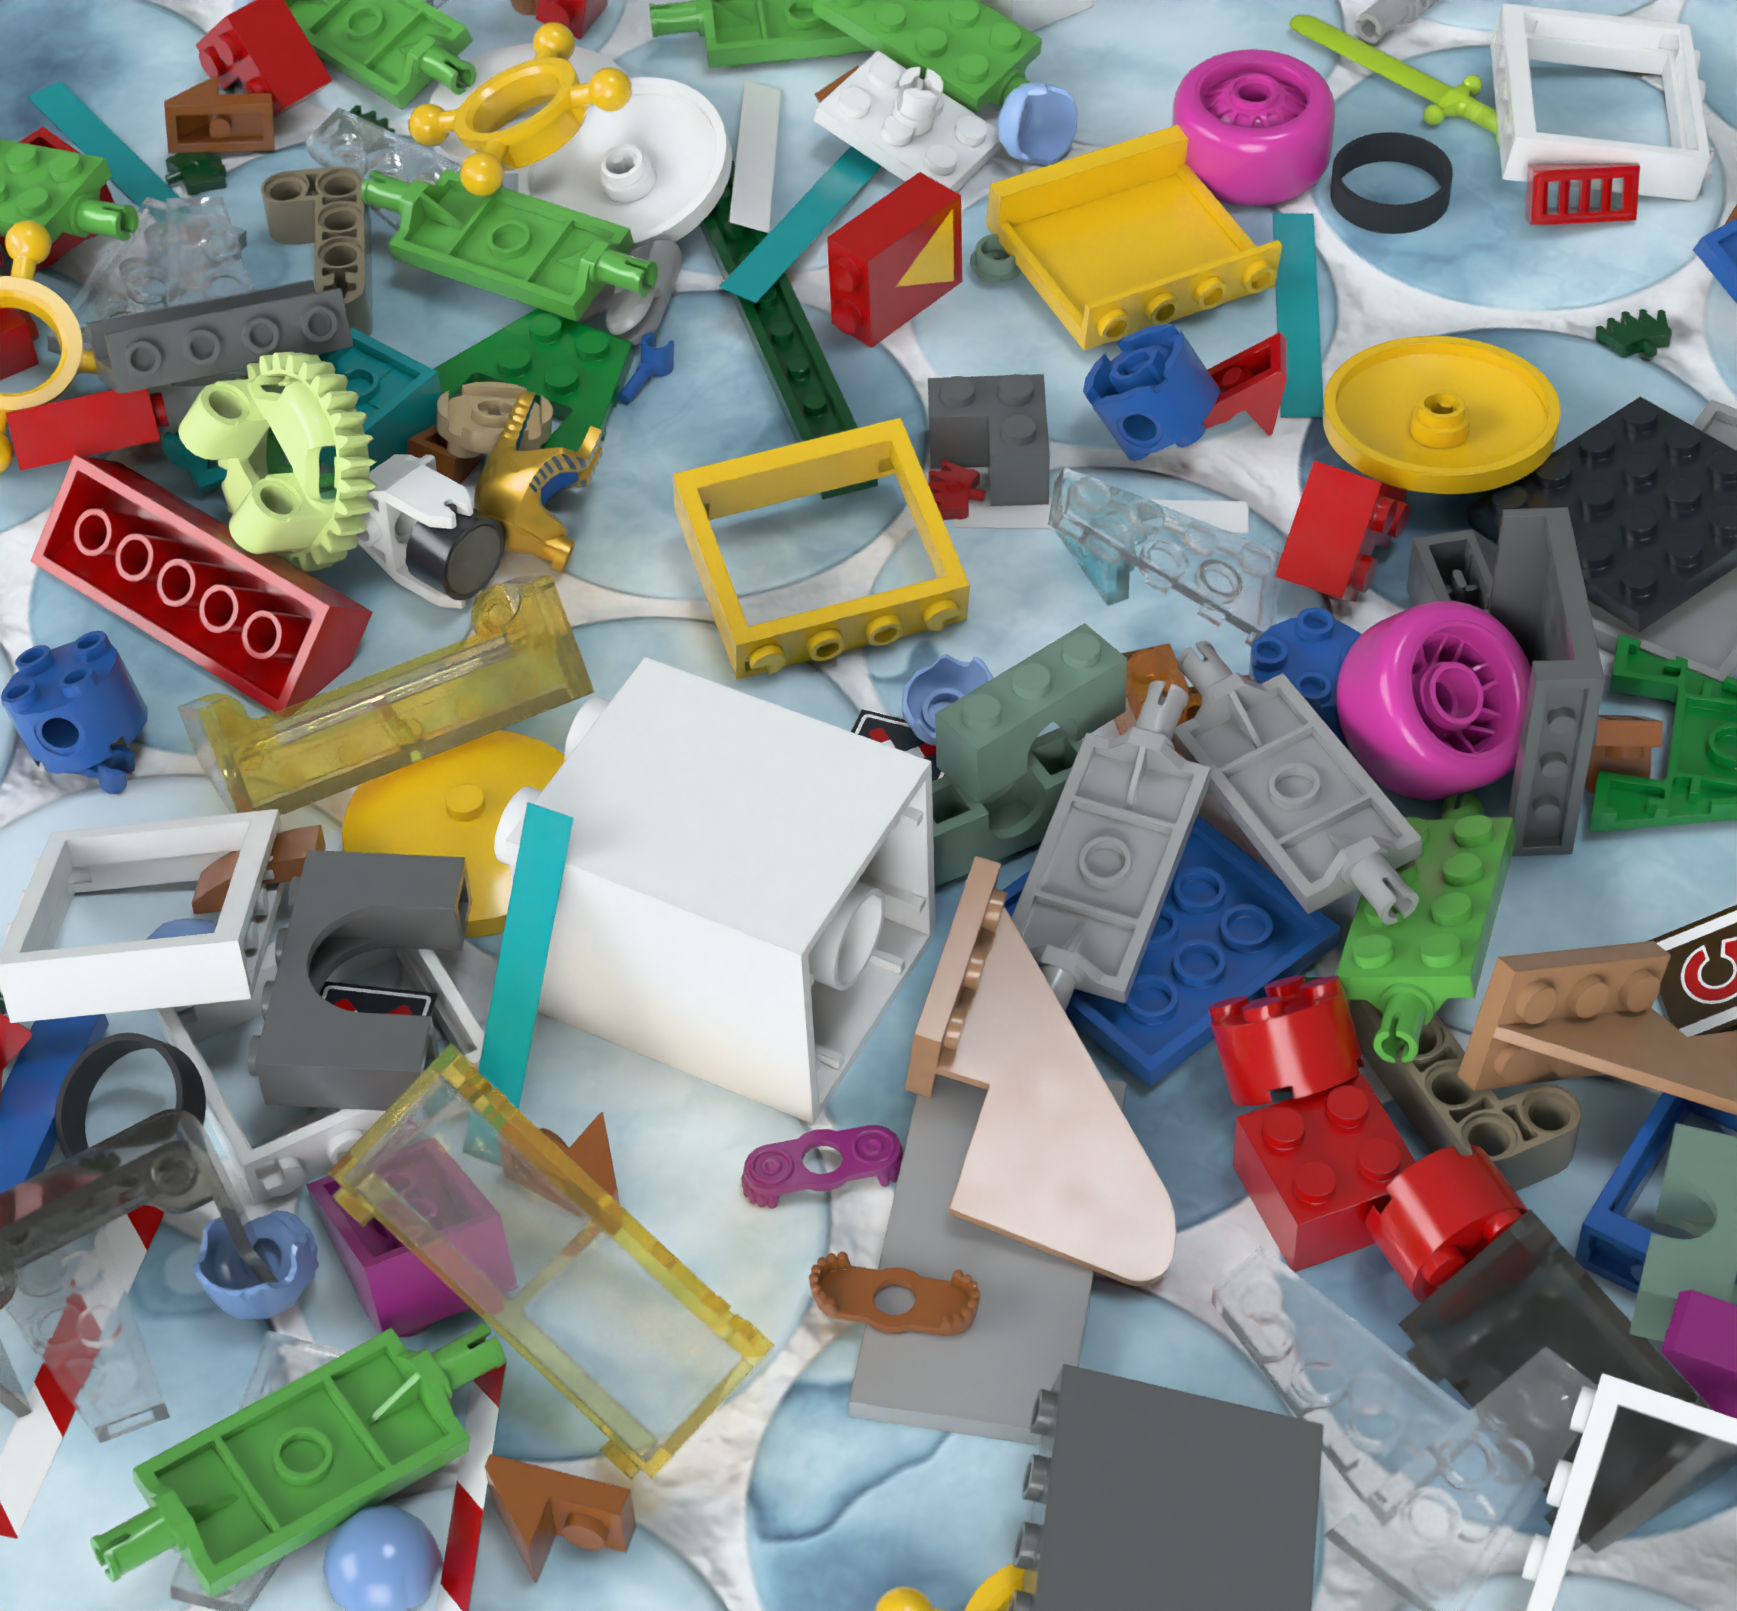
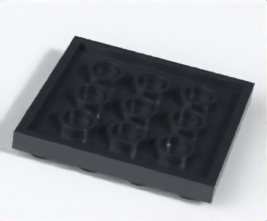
M1641 396L1551 453L1548 459L1529 475L1495 489L1468 507L1469 526L1498 543L1503 510L1568 507L1588 600L1638 632H1641L1737 567V451Z

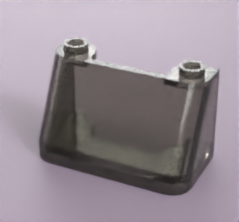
M1531 1209L1398 1324L1415 1344L1405 1353L1415 1367L1434 1387L1445 1378L1545 1493L1546 1498L1559 1460L1574 1463L1583 1434L1570 1430V1424L1582 1387L1587 1386L1597 1390L1602 1373L1713 1411L1646 1338L1629 1334L1632 1322L1596 1284L1586 1270L1558 1242L1555 1235ZM1619 1406L1573 1551L1575 1552L1585 1543L1597 1554L1725 1475L1737 1465V1446ZM1555 1506L1544 1516L1552 1528L1559 1510Z

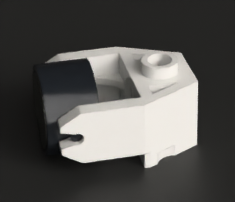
M395 454L369 472V479L377 484L375 488L368 490L367 499L374 507L370 512L362 514L367 524V529L362 533L356 534L358 544L396 583L439 607L462 609L466 606L465 600L470 599L474 595H481L482 589L488 585L499 568L504 553L505 535L501 524L473 508L467 488L438 473L435 457L432 455L417 458L413 455Z

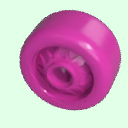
M1261 49L1236 50L1222 53L1192 68L1182 79L1175 92L1172 108V126L1179 125L1180 129L1188 137L1185 164L1192 169L1218 201L1241 206H1265L1290 200L1313 187L1320 180L1330 162L1335 122L1333 94L1328 83L1319 72L1295 57Z
M1450 600L1431 601L1416 605L1379 621L1360 635L1351 646L1341 666L1336 689L1337 714L1342 734L1354 758L1368 775L1377 783L1396 794L1416 800L1432 801L1446 799L1449 796L1460 795L1481 788L1500 779L1516 766L1531 666L1522 647L1512 633L1499 620L1484 610L1470 604Z

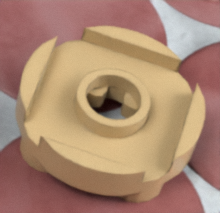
M474 382L462 385V396L449 400V391L442 394L437 401L436 429L440 436L447 440L448 452L460 458H473L481 453L490 454L497 439L500 437V432L504 430V423L508 420L509 413L512 412V406L516 403V397L521 392L527 391V388L502 382ZM541 396L540 405L534 402L518 451L538 450L551 437L553 408L551 403L543 396Z

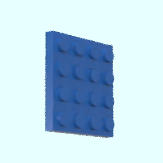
M1197 815L1126 1004L1074 989L1065 1013L1069 1020L1150 1088L1214 1039L1208 1006L1238 996H1247L1249 1002L1266 997L1264 988L1266 984L1279 979L1297 976L1339 944L1341 927L1320 910L1307 914L1278 877ZM1030 871L1001 890L1008 892L1004 907L1011 918Z

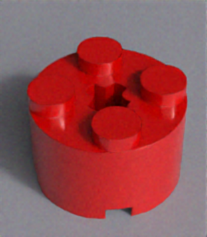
M1303 975L1291 976L1266 984L1264 986L1266 997L1249 1002L1247 996H1238L1208 1006L1211 1017V1029L1234 1105L1259 1106L1271 1104L1273 1102L1269 1090H1272L1274 1093L1293 1091L1294 1098L1311 1095L1345 1083L1360 1074L1359 1068H1365L1345 989L1341 985L1339 976L1323 977L1307 983Z
M1470 1145L1472 1154L1461 1156L1455 1146L1431 1153L1415 1162L1395 1177L1385 1188L1392 1200L1382 1211L1381 1215L1373 1205L1366 1219L1368 1234L1414 1298L1420 1303L1432 1305L1439 1315H1448L1458 1311L1470 1301L1474 1290L1484 1286L1497 1276L1500 1278L1514 1276L1522 1271L1534 1257V1251L1528 1242L1534 1232L1535 1218L1480 1146Z

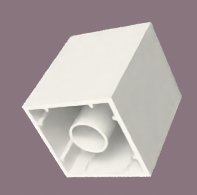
M644 657L611 701L595 696L590 698L581 707L573 720L567 736L565 762L543 791L530 786L520 789L509 801L498 824L495 836V855L499 862L510 866L513 882L527 802L573 817L537 1012L814 1125L936 935L931 761Z

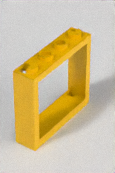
M901 418L673 473L674 510L736 680L768 672L771 675L783 667L810 660L826 661L838 656L841 652L869 645L884 646L903 636L927 630L941 631L943 626L967 620L970 585ZM895 474L937 578L748 626L709 520Z

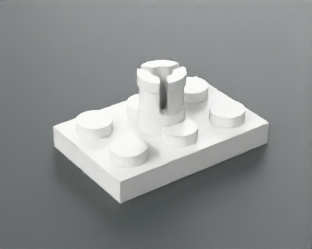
M876 51L817 106L814 122L905 182L917 173L922 172L957 193L1002 149V143L998 139V129L942 93L943 81L936 72L927 68L925 78L922 80L919 78L920 67L906 69L880 51Z

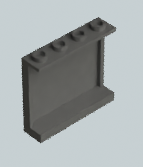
M311 279L86 323L98 378L118 394L246 369L249 363H260L259 357L262 355H274V353L278 352L316 355L353 347L342 289L337 288L316 293L314 282Z
M1568 507L1505 509L1502 512L1488 613L1499 620L1512 633L1522 647L1531 666L1508 817H1513L1516 833V842L1512 856L1572 854L1605 677Z
M1063 1364L1051 1390L1040 1389L1038 1391L1032 1411L1030 1432L1041 1435L1039 1455L1031 1454L1022 1486V1499L1033 1501L1031 1521L1022 1522L1013 1557V1566L1024 1569L1022 1591H1013L1007 1611H1311L1324 1424Z

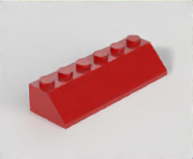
M74 454L30 560L282 717L292 716L350 666L373 613L274 553L256 555L246 551L233 539L227 525L124 464Z

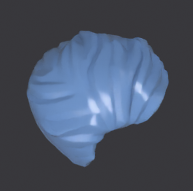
M275 1210L268 1215L243 1223L236 1219L230 1221L222 1216L210 1220L203 1230L199 1257L193 1265L194 1273L208 1297L225 1313L240 1320L272 1318L291 1307L298 1300L309 1282L314 1279L316 1269L319 1267L317 1261L318 1247L314 1242L315 1237L311 1230L296 1215L288 1211Z

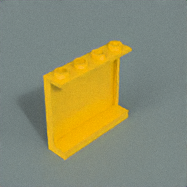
M1179 125L990 184L986 227L992 234H996L999 237V243L1008 255L1011 256L1013 254L1015 256V264L1083 350L1108 342H1115L1148 326L1167 324L1176 319L1203 310H1210L1218 305L1275 287L1283 245L1279 240L1258 247L1254 244L1192 169L1185 164L1188 137L1183 133Z

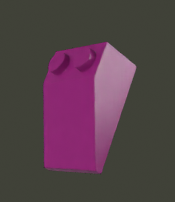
M435 1136L306 1184L311 1201L365 1313L380 1334L392 1328L398 1337H412L426 1331L434 1322L462 1311L482 1310L492 1305L498 1297L518 1290L499 1216Z

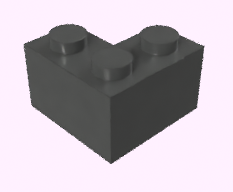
M1044 374L928 378L930 469H941V462L944 460L964 468L988 467L991 506L1049 504L1050 453Z

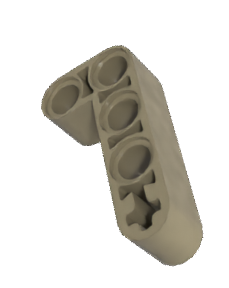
M339 166L284 171L268 177L262 183L261 193L271 237L276 242L282 244L315 243V292L341 288L349 328L353 327L370 336L373 329L372 236L369 206L364 204L360 194L364 181L362 174L357 169Z
M1350 1000L1349 1008L1362 1055L1432 1153L1455 1146L1461 1156L1472 1154L1470 1145L1480 1146L1489 1155L1515 1192L1554 1176L1569 1166L1573 1159L1581 1121V1106L1572 1093L1559 1086L1546 1084L1529 1088L1503 1100H1499L1492 1089L1473 1091L1457 1076L1465 1052L1437 1013L1434 1014L1429 1024L1423 1026L1418 1054L1414 1060L1402 1063L1401 1056L1404 1045H1401L1396 1063L1384 1061L1376 1054L1373 1048V1040L1379 1030L1382 1019L1381 1011L1367 1000Z

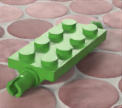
M284 0L320 59L401 110L433 79L457 95L463 94L466 88L457 83L456 79L469 87L476 80L477 72L473 64L457 57L473 41L467 27L423 0Z
M695 0L655 5L654 3L649 4L653 38L660 35L698 32L699 37L704 36L709 68L722 66L738 67L743 64L770 61L788 62L799 58L819 56L838 57L848 53L874 51L813 14V0Z
M813 0V14L875 52L880 51L906 69L920 67L919 78L922 80L925 78L927 68L936 72L943 81L942 93L976 114L989 102L1002 108L1005 99L1013 89L1019 88L1023 83L1030 82L1025 79V71L1028 65L1041 54L1042 38L979 0Z
M0 139V236L6 237L7 232L14 224L24 220H31L46 228L51 237V245L62 232L84 238L89 233L127 241L131 238L130 233L135 234L138 228L139 216L137 210L131 205H120L99 200L100 189L112 176L105 158Z
M445 169L435 183L415 179L412 184L373 170L369 173V177L377 180V182L365 178L361 186L360 194L364 204L374 205L398 213L401 217L400 229L388 243L393 259L577 322L602 287L607 283L645 297L650 291L649 288L642 285L653 288L657 281L658 266L655 262L627 255L634 245L630 228L501 186L491 195L476 196L464 188L460 179V173Z
M1463 794L1458 809H1456L1458 795L1446 797L1442 805L1440 820H1423L1417 817L1405 818L1422 838L1423 855L1395 870L1406 884L1418 894V905L1415 911L1406 918H1403L1392 905L1390 909L1398 917V922L1387 925L1381 921L1375 909L1361 893L1335 976H1339L1341 985L1345 989L1347 1000H1367L1381 1011L1382 1019L1379 1030L1373 1040V1048L1376 1054L1387 1062L1396 1063L1401 1045H1404L1401 1056L1402 1063L1415 1059L1419 1050V1040L1423 1026L1430 1023L1434 1014L1447 998H1475L1516 842V833L1513 817L1489 818L1484 816V807L1481 801L1471 794Z
M481 1323L475 1326L474 1330L432 1353L427 1349L416 1352L406 1349L393 1329L390 1328L133 1468V1482L149 1505V1508L105 1533L91 1537L90 1544L100 1567L108 1565L109 1568L105 1569V1574L111 1582H116L121 1579L122 1575L172 1549L175 1553L181 1554L208 1597L212 1598L337 1527L363 1508L374 1506L469 1452L470 1436L455 1417L450 1405L453 1397L452 1391L505 1364V1354L499 1340L495 1336L486 1341V1337L491 1335L492 1330L485 1323Z

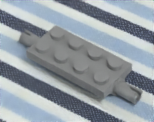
M1207 641L1196 643V648L1204 656L1203 660L1199 658L1191 647L1186 648L1177 660V667L1181 674L1187 677L1202 696V706L1194 718L1176 726L1173 734L1174 745L1186 760L1211 767L1209 790L1307 914L1326 906L1356 889L1363 894L1375 909L1381 921L1387 925L1398 922V917L1390 909L1392 905L1403 918L1408 917L1414 912L1419 902L1418 894L1406 884L1395 869L1423 855L1422 838L1284 673L1260 684L1246 679L1239 673L1233 674L1218 656L1211 643Z
M1163 681L1151 682L1135 727L1128 728L1125 734L1109 739L1086 732L1012 915V921L1064 1011L1067 1009L1074 989L1126 1004L1210 784L1211 767L1185 760L1174 750L1175 746L1171 739L1183 708L1186 707L1189 700L1187 692L1177 685L1171 684L1165 698L1162 696L1166 683Z

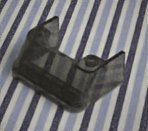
M168 1109L160 1111L0 1193V1310L10 1302L15 1294L18 1284L17 1270L150 1201L163 1212L184 1214L214 1200L240 1257L261 1283L278 1282V1279L207 1131L195 1116L184 1110ZM0 1339V1403L18 1418H21L31 1413L32 1410Z

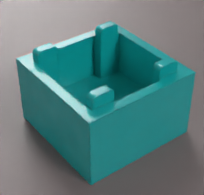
M352 327L350 333L353 347L321 353L318 357L322 362L332 363L335 367V374L346 376L348 379L346 391H353L359 395L355 409L357 412L361 411L368 415L362 426L365 435L374 438L367 444L369 459L377 461L372 466H369V472H371L395 454L406 455L408 439L436 424L437 401L441 396V389L437 371ZM322 447L319 461L335 469L334 457H337L336 447Z

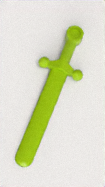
M1302 14L1294 16L1290 20L1289 25L1294 31L1436 103L1427 106L1423 112L1424 121L1428 125L1434 126L1441 123L1444 116H1461L1496 134V141L1499 144L1496 110L1471 97L1479 94L1483 88L1482 79L1477 75H1469L1465 77L1462 84L1451 87L1314 16Z

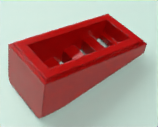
M1528 164L1525 219L1529 225H1562L1637 220L1640 165ZM1612 178H1623L1621 207H1611ZM1591 179H1601L1599 207H1590ZM1571 180H1580L1578 207H1569ZM1552 181H1558L1557 207H1547L1548 185Z

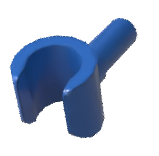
M648 333L642 337L641 364L636 369V373L618 394V399L622 403L629 404L652 376L662 377L672 373L674 369V340L669 341L664 347L656 348L655 333Z
M112 745L110 747L115 754L97 765L80 771L69 772L68 774L96 778L104 792L119 794L127 787L126 773L135 771L134 754L125 746Z

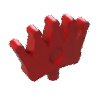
M944 460L941 462V471L931 470L928 472L929 482L927 483L943 520L954 518L959 520L969 517V500L985 502L986 490L976 489L980 484L979 471L967 469Z

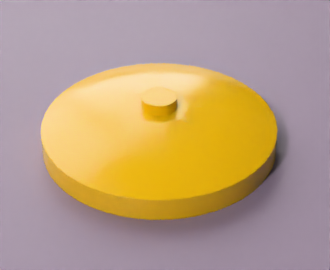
M1416 336L1374 345L1346 360L1333 373L1326 386L1323 404V427L1329 443L1340 457L1358 471L1375 480L1417 492L1467 494L1496 489L1511 484L1540 467L1548 459L1556 445L1561 407L1558 394L1548 378L1530 362L1508 350L1466 338Z
M496 729L459 730L415 742L384 760L356 789L344 816L342 826L343 851L465 857L473 899L465 938L503 933L513 882L510 866L499 862L495 855V836L499 821L509 801L520 789L530 786L543 791L565 762V755L553 746L533 737Z

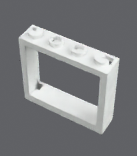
M1502 3L1490 45L1502 178L1504 180L1527 182L1528 164H1639L1638 195L1696 201L1703 180H1710L1713 175L1711 163L1715 154V148L1708 145L1711 118L1709 113H1703L1705 81L1698 79L1700 50H1694L1690 25ZM1529 60L1662 75L1672 147L1536 132ZM1612 178V192L1622 193L1623 178ZM1591 179V189L1600 190L1601 179ZM1571 180L1570 187L1579 188L1580 180ZM1558 181L1549 182V185L1558 186Z
M279 809L51 832L41 857L34 860L33 876L27 890H22L20 893L19 909L13 923H9L6 926L5 942L0 951V992L4 997L10 1023L252 999L286 883L262 884L263 880L274 879L273 870H266L268 861L273 859V856L270 855L276 835L283 832ZM241 850L214 933L53 949L75 893L199 880L201 872L216 860L231 851Z
M276 941L267 945L252 999L156 1009L167 1043L183 1051L193 1061L200 1073L206 1096L205 1114L254 1206L275 1196L290 1194L304 1183L335 1169L352 1166L366 1155L402 1139L416 1137L428 1127L459 1113L471 1111L485 1034L433 950L409 948L371 950L347 960L334 970L326 980L329 982H339L398 956L418 991L438 993L432 1014L459 1058L438 1067L429 1113L343 1109L252 1149L196 1044L262 1015L264 985L267 981H275L278 970L275 960ZM190 1007L193 1008L192 1012L178 1017L177 1013Z
M1603 1373L1597 1390L1583 1386L1570 1424V1430L1583 1434L1574 1463L1559 1460L1546 1499V1504L1559 1508L1550 1538L1535 1534L1523 1570L1522 1578L1535 1582L1526 1611H1554L1619 1406L1737 1446V1419ZM1515 1608L1511 1609V1611H1520Z

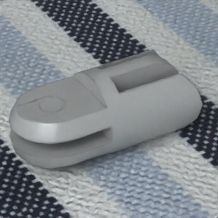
M656 240L653 245L646 244L628 252L630 256L645 261H653L658 266V276L654 287L650 288L642 285L649 288L650 293L647 296L643 297L617 286L614 289V296L606 315V326L610 333L616 335V337L632 342V346L640 344L644 335L656 331L671 298L682 267L683 255L679 245L671 240Z

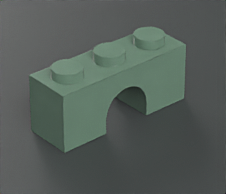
M1087 624L1080 625L935 713L937 768L975 802L980 803L1028 773V754L1039 733L1050 723H1056L1078 742L1084 738L1086 732L1092 733L1126 712L1127 658Z
M1061 727L1036 737L1028 754V773L980 803L975 802L947 776L932 781L935 887L969 873L975 856L995 862L1042 842L1083 740L1081 739L1077 742Z
M1678 1123L1675 1124L1654 1222L1681 1228L1690 1232L1696 1238L1677 1239L1651 1233L1629 1333L1659 1342H1664L1665 1333L1669 1327L1680 1291L1695 1290L1737 1305V1283H1735L1737 1274V1137Z

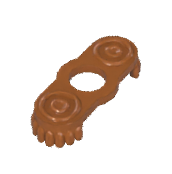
M839 1252L837 1256L834 1253H829L826 1259L820 1257L817 1260V1265H812V1274L809 1275L811 1294L819 1309L826 1315L837 1319L868 1323L875 1329L887 1333H903L912 1330L937 1335H955L964 1332L972 1325L980 1303V1291L978 1290L977 1282L972 1281L971 1275H963L961 1270L953 1272L951 1281L921 1277L916 1272L905 1268L876 1270L851 1266L847 1253ZM891 1285L904 1286L911 1290L916 1297L913 1307L900 1315L883 1313L876 1307L874 1300L883 1288Z

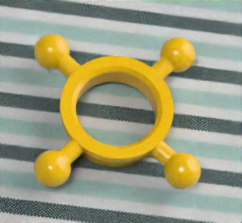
M550 22L542 25L533 37V49L536 54L533 60L517 64L493 76L474 90L458 109L445 111L435 104L418 106L409 117L408 129L411 137L418 144L426 147L440 145L447 139L450 132L455 131L460 142L476 152L469 155L461 165L460 179L464 188L473 195L488 196L495 193L502 185L504 171L515 170L534 164L550 156L568 143L583 125L589 105L594 104L606 112H615L624 108L632 96V84L629 77L617 68L607 67L597 71L589 83L580 84L574 67L568 62L575 49L574 36L565 25ZM550 102L541 111L524 122L508 129L497 131L519 113L536 105Z
M31 220L20 221L14 224L7 232L5 246L9 256L13 259L11 276H0V308L25 310L42 319L52 329L58 340L61 358L54 373L40 386L20 393L0 392V474L11 465L14 455L13 446L5 436L8 423L5 413L53 403L67 391L77 374L89 373L98 375L93 352L83 349L81 330L70 307L54 291L33 281L36 265L43 262L50 253L51 237L44 226Z

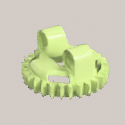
M278 352L274 353V355H262L259 357L260 363H249L247 365L248 376H237L235 380L217 381L214 384L205 386L181 421L178 434L181 442L193 454L204 459L219 460L218 465L223 469H227V476L221 482V487L228 504V512H231L233 515L229 522V530L238 545L256 555L274 553L305 572L330 568L333 563L345 560L347 550L357 547L358 539L356 534L362 533L367 529V524L362 514L370 512L374 507L367 499L368 490H372L377 486L376 483L369 479V466H372L377 461L369 459L367 444L374 438L365 435L362 426L368 415L361 411H356L355 406L359 395L353 391H346L348 379L345 375L335 374V367L332 363L322 362L317 355ZM269 427H271L289 460L293 473L268 475L266 446ZM335 446L337 457H334L336 499L322 500L319 492V454L322 447Z

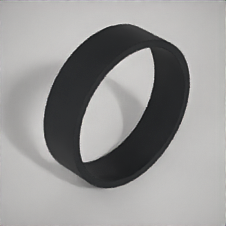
M1397 132L1365 135L1347 143L1335 156L1332 167L1331 201L1336 211L1345 220L1362 229L1385 234H1403L1418 231L1434 224L1445 214L1450 202L1453 168L1447 155L1438 146L1423 138ZM1386 161L1400 162L1426 171L1438 181L1441 188L1430 197L1417 202L1383 204L1355 194L1343 183L1342 178L1353 169L1365 164Z
M119 1033L94 1043L73 1063L63 1080L57 1097L55 1129L58 1143L65 1158L82 1175L121 1188L141 1189L167 1179L185 1163L201 1135L206 1112V1096L202 1078L193 1061L183 1051L146 1035ZM153 1048L166 1060L175 1081L176 1108L171 1127L163 1143L148 1160L130 1171L109 1175L93 1158L86 1139L85 1119L90 1096L98 1080L114 1062L131 1052Z

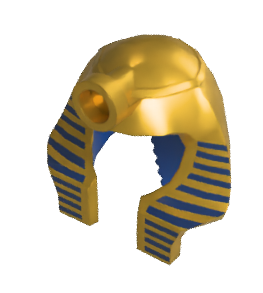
M525 391L516 397V403L512 406V412L509 413L508 420L504 423V430L500 432V437L497 439L476 485L474 506L476 510L501 524L505 535L504 549L516 554H533L552 562L551 569L563 573L573 553L576 541L566 537L569 532L560 519L543 505L558 491L586 487L590 484L603 454L602 447L599 446L602 430L590 426L577 452L564 447L518 451L536 397V393Z

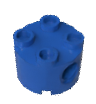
M1160 324L1148 326L1132 333L1116 343L1122 352L1112 361L1104 353L1094 363L1085 378L1083 393L1129 460H1141L1150 453L1157 452L1173 444H1176L1178 447H1187L1204 435L1206 425L1203 420L1209 415L1220 394V388L1182 331L1180 330L1179 334L1174 325Z
M1317 607L1302 610L1297 618H1290L1270 626L1253 642L1250 653L1249 680L1262 684L1284 673L1336 737L1349 749L1339 724L1336 689L1343 661L1361 633L1340 621L1334 620L1333 615L1325 609Z
M103 631L86 633L76 641L51 650L47 645H38L24 651L15 661L19 671L11 677L1 695V703L34 763L39 767V764L42 762L47 772L55 774L80 771L112 757L115 754L110 744L123 736L128 746L138 737L148 717V708L117 649L110 643Z

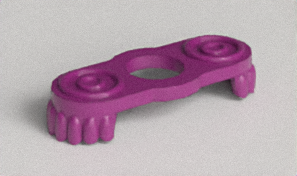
M866 1125L840 1131L815 1129L801 1135L798 1139L767 1144L752 1151L744 1163L741 1176L743 1193L745 1197H749L751 1204L757 1203L761 1208L768 1205L769 1208L774 1209L778 1205L780 1194L806 1189L831 1191L843 1186L848 1181L877 1176L882 1187H887L890 1181L896 1182L898 1180L904 1154L903 1148L897 1135L889 1128L880 1125ZM828 1146L837 1150L843 1160L835 1171L827 1174H817L804 1166L803 1158L813 1148Z

